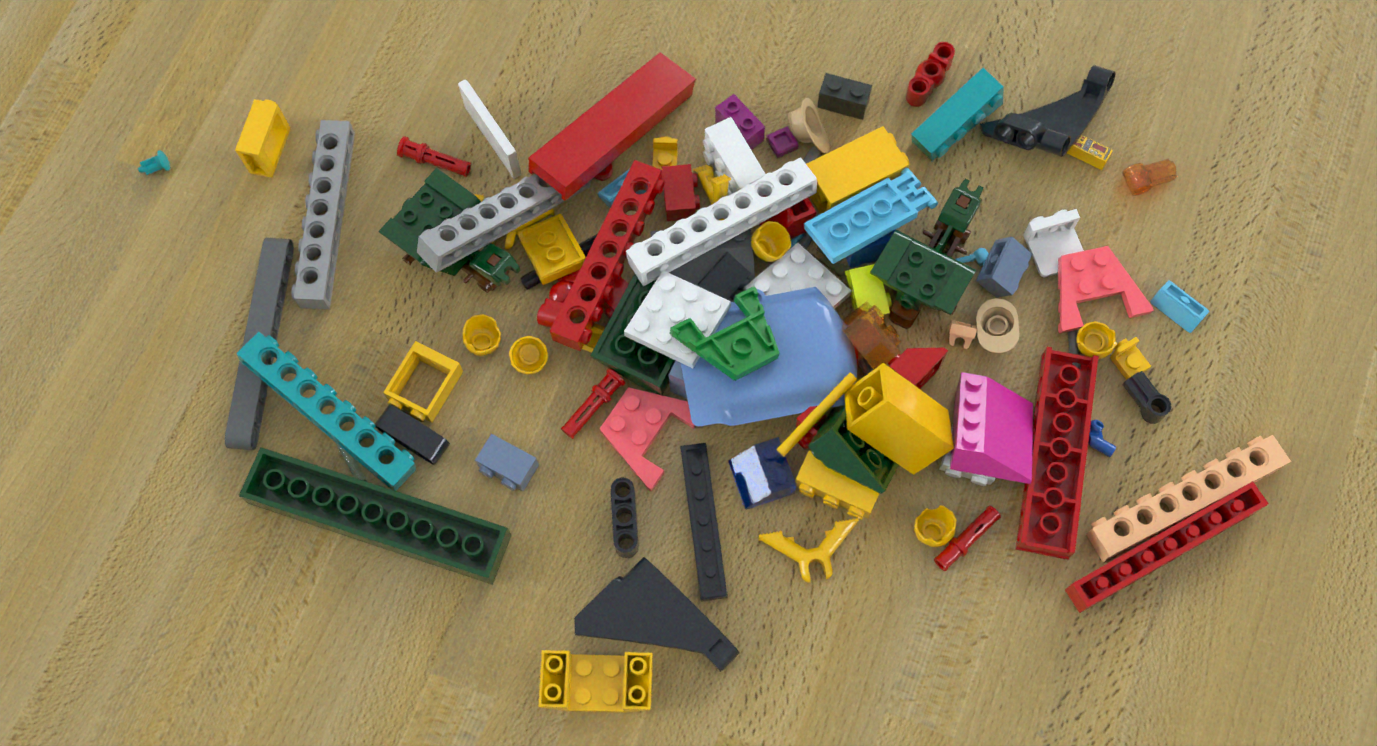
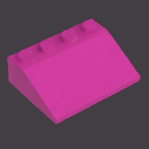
M961 372L955 392L952 430L954 449L951 450L950 470L1031 484L1033 403L987 376Z

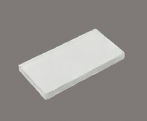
M463 80L459 82L458 86L465 109L514 179L521 175V169L516 150L468 81Z

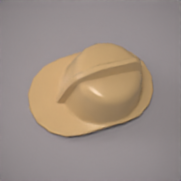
M805 98L802 100L800 108L788 114L792 134L798 141L803 143L813 142L819 151L828 153L830 151V143L819 119L817 109L809 98Z
M995 298L983 303L977 311L976 318L979 344L991 353L1000 354L1010 351L1018 343L1020 335L1016 308L1012 303L1004 299Z

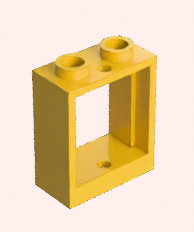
M254 99L235 151L249 173L273 178L291 128L278 104L271 100L261 101Z
M415 341L383 393L388 399V404L400 410L404 408L410 412V416L420 422H423L425 419L433 423L462 375L463 369L459 362ZM420 361L447 374L427 410L399 396Z

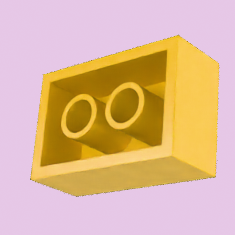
M810 450L796 477V487L799 488V493L813 498L814 495L821 497L825 505L834 509H838L839 506L848 510V515L862 520L863 517L869 518L880 494L826 467L821 460L815 458Z

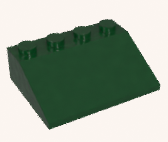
M634 274L590 356L636 385L655 394L663 395L669 384V373L676 360L638 343L624 334V330L656 282L654 280L643 286L636 274Z
M845 405L833 407L808 445L815 458L821 460L826 467L880 494L886 491L899 466L893 460L847 430Z

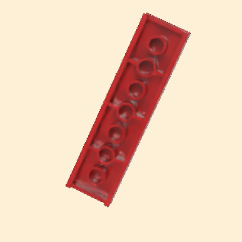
M659 52L528 157V172L531 175L534 173L562 195L561 199L566 201L691 97L696 78Z
M1046 347L1041 355L1033 414L1031 484L1024 483L1015 550L1069 560L1075 553L1099 356L1087 357L1052 350V347ZM1072 363L1081 364V369H1078Z

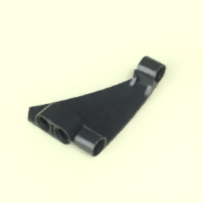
M1093 65L1087 75V79H1084L1080 91L1021 114L1008 113L1002 119L980 123L981 132L984 136L1024 150L1038 148L1063 157L1097 113L1114 83L1116 73L1115 71Z
M645 557L623 577L618 576L613 579L574 617L576 636L628 641L702 653L720 672L740 654L729 639Z

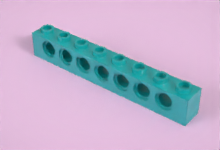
M258 332L236 353L243 365L391 490L397 491L416 471L415 463L413 462L415 458L407 450L403 449L400 451L394 446L395 441L388 434L383 433L381 435L374 429L376 425L366 416L361 418L355 413L357 411L356 408L349 401L344 400L342 402L336 397L337 392L330 385L325 384L323 386L316 380L318 378L311 369L300 367L297 364L299 362L298 359L289 351L286 353L278 348L280 346L279 343L270 335L265 337ZM270 357L277 358L276 362L272 365L264 364ZM287 374H296L295 379L292 381L283 380ZM306 390L316 391L310 398L302 396ZM326 406L335 407L331 414L322 413L323 408ZM346 422L355 424L353 429L349 431H344L341 427ZM370 438L374 440L373 445L365 448L360 445L364 439ZM384 455L394 457L393 461L389 464H382L380 459Z

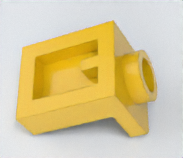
M667 136L653 138L652 166L662 170L663 166L677 165V139Z
M1137 337L1130 341L1125 338L1117 343L1114 348L1115 351L1110 357L1126 380L1137 372H1146L1151 367L1150 363L1136 347L1139 342Z

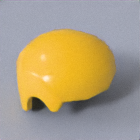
M765 222L756 229L751 237L752 250L757 257L765 262H775L782 258L790 249V235L786 228L778 222Z
M484 314L473 315L465 322L462 333L463 343L469 352L474 355L485 356L492 354L498 349L501 341V332L496 324V320Z
M1097 321L1086 323L1077 333V347L1084 356L1093 357V355L1099 356L1098 359H1103L1110 355L1117 345L1115 331L1106 324Z
M532 336L517 339L509 351L511 365L519 373L525 375L536 374L544 368L548 360L546 345L539 338Z
M940 505L936 509L925 508L915 520L914 532L920 542L930 547H941L954 537L957 520L954 513L945 506Z

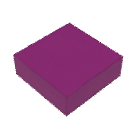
M788 126L766 136V140L777 159L799 149V144Z

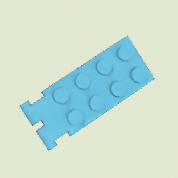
M905 168L901 171V176L891 181L888 177L805 222L804 229L831 263L834 264L917 218L918 212L924 208L934 209L938 205V201L925 187L918 189L922 183L909 168Z

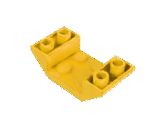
M542 650L538 707L574 712L627 713L651 710L653 653L625 652V656L571 654L570 651Z

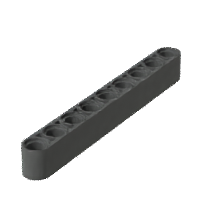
M266 237L263 241L243 346L258 332L265 337L270 335L277 341L294 252V245L291 239ZM274 357L268 358L264 364L272 365ZM240 361L225 432V446L228 449L255 450L259 439L268 385Z

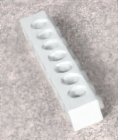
M801 157L795 161L787 162L782 168L763 175L761 179L752 184L744 185L739 191L720 198L718 202L709 207L699 209L696 214L677 221L673 226L664 231L656 232L651 238L635 243L630 249L626 250L628 264L642 285L645 286L658 279L662 271L668 273L817 193V178Z

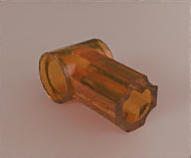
M1169 159L1145 166L1142 163H1137L1127 167L1122 172L1133 196L1143 194L1153 186L1174 181L1177 177L1176 166Z

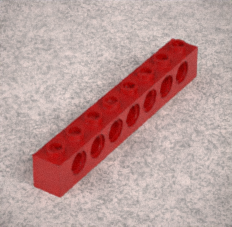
M634 160L550 329L553 341L580 352L584 344L587 345L590 342L593 333L591 329L594 323H598L602 317V306L605 300H610L614 291L613 284L616 278L620 279L624 271L623 263L627 257L626 250L634 245L636 236H641L645 227L644 220L647 215L650 216L655 206L654 199L664 189L665 181L663 180L661 169ZM639 190H645V191H646L644 194H637V193H636V192L639 191ZM628 211H636L633 215L626 214ZM621 231L626 232V234L623 236L615 235L616 233ZM612 252L616 254L611 258L605 257L607 253ZM597 274H604V275H606V276H605L604 278H602V279H595V278H594ZM588 295L595 296L591 301L583 300ZM577 317L584 318L581 323L572 322Z
M1252 481L1077 580L1067 587L1065 591L1078 612L1081 613L1257 513L1269 503Z

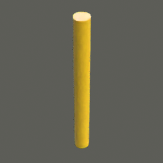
M849 372L776 450L784 457L857 381V378Z

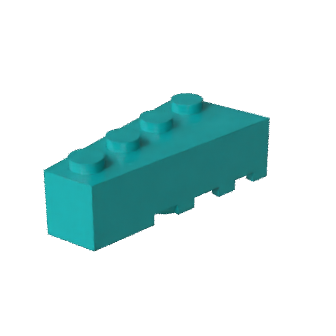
M982 68L911 133L912 142L931 161L937 157L941 158L946 154L950 146L961 140L970 130L1003 105L1004 86L986 69Z

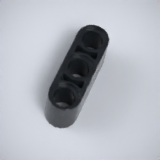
M391 404L388 405L375 423V428L380 432L388 434L395 442L432 465H436L450 445L444 437Z
M620 477L613 481L610 489L613 542L616 552L620 557L631 558L636 555L639 548L636 494L632 481L628 478ZM623 487L630 490V493L625 497H619L616 494L618 489ZM622 513H629L632 516L631 520L626 523L619 522L618 517ZM627 538L633 541V545L629 549H622L619 546L623 539Z

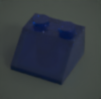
M779 437L755 444L728 461L745 510L795 494L797 485L786 456L783 457L776 450L781 445Z

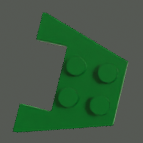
M755 286L735 295L734 302L746 318L708 337H705L693 320L688 318L670 327V335L734 381L777 360L780 352L771 327L766 322L763 305L759 302L758 291Z

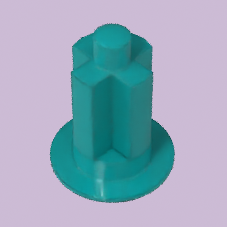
M158 150L157 156L141 161V166L138 167L140 173L145 172L148 175L163 168L169 171L170 162L166 154Z

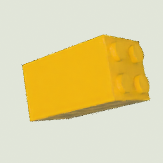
M884 126L807 163L806 165L817 178V193L809 198L819 214H822L888 177L892 181L901 176V171L909 167L908 157L904 152H900L896 146L894 136L888 133Z
M882 363L844 393L847 430L911 474H916L954 449L948 410L886 364Z

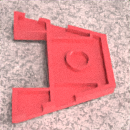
M1108 246L1062 255L1058 259V289H1060V302L1058 303V313H1060L1059 334L1079 330L1084 326L1077 307V303L1121 294L1129 318L1147 315L1154 311L1149 301Z
M628 387L600 427V432L627 462L635 475L644 483V486L652 492L663 476L664 470L643 457L670 416L677 418L693 429L696 426L691 421L687 401Z

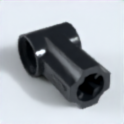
M1143 371L1137 372L1122 384L1140 407L1141 416L1146 422L1150 424L1159 423L1170 412L1171 402L1169 398L1157 391ZM1151 405L1157 406L1161 413L1155 412Z

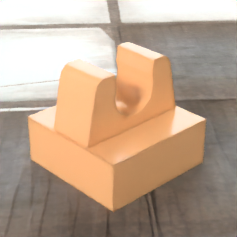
M951 320L949 344L954 346L955 339L961 337L964 339L963 348L968 349L972 340L975 339L976 325Z

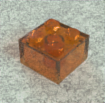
M866 301L843 319V332L871 367L876 369L882 363L886 364L901 353L899 346L901 341L896 329L891 324L889 326L885 324L884 315L876 305L871 306Z

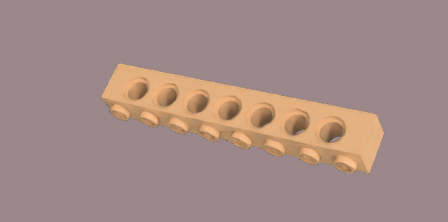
M1274 435L1265 439L1259 436L1247 443L1248 448L1241 450L1240 447H1237L1225 454L1227 459L1221 462L1218 459H1214L1203 466L1204 471L1198 474L1195 470L1181 477L1182 482L1174 485L1173 482L1164 485L1158 489L1160 493L1154 497L1149 493L1136 501L1138 505L1132 508L1126 505L1114 512L1115 517L1109 520L1105 517L1098 519L1091 524L1092 529L1086 535L1101 560L1105 562L1189 518L1250 482L1256 483L1289 464L1291 462ZM1249 456L1256 459L1258 466L1251 463ZM1227 468L1232 469L1236 477H1232L1228 473ZM1205 479L1213 483L1214 489L1207 487ZM1182 491L1188 492L1191 495L1192 501L1185 499ZM1160 502L1165 503L1169 507V513L1164 512L1160 508ZM1137 514H1141L1146 518L1147 525L1138 521ZM1114 526L1121 527L1124 531V536L1117 535L1114 531Z

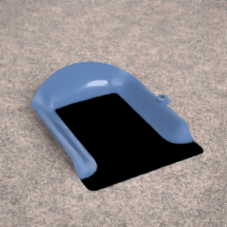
M817 287L765 296L764 292L757 289L759 302L763 305L766 322L771 327L780 352L777 360L736 381L702 357L698 359L694 368L681 363L691 421L695 426L717 423L735 426L803 413L810 406H818L849 372L857 378V359L849 332L837 311ZM731 302V307L716 332L746 318L735 302ZM844 394L832 407L845 405Z

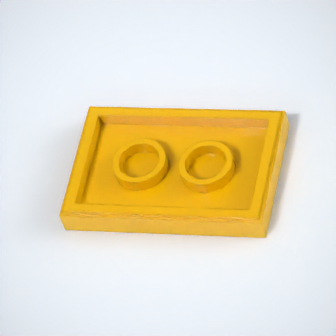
M561 213L516 232L542 285L581 269L586 257Z

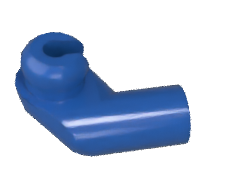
M1092 420L1088 441L1090 447L1111 457L1116 446L1103 439V423L1099 420Z

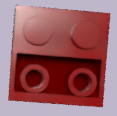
M806 198L758 225L761 226L768 221L778 222L786 228L790 239L806 233L804 223L816 217V210L810 200Z

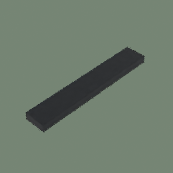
M706 443L680 446L701 602L728 598Z

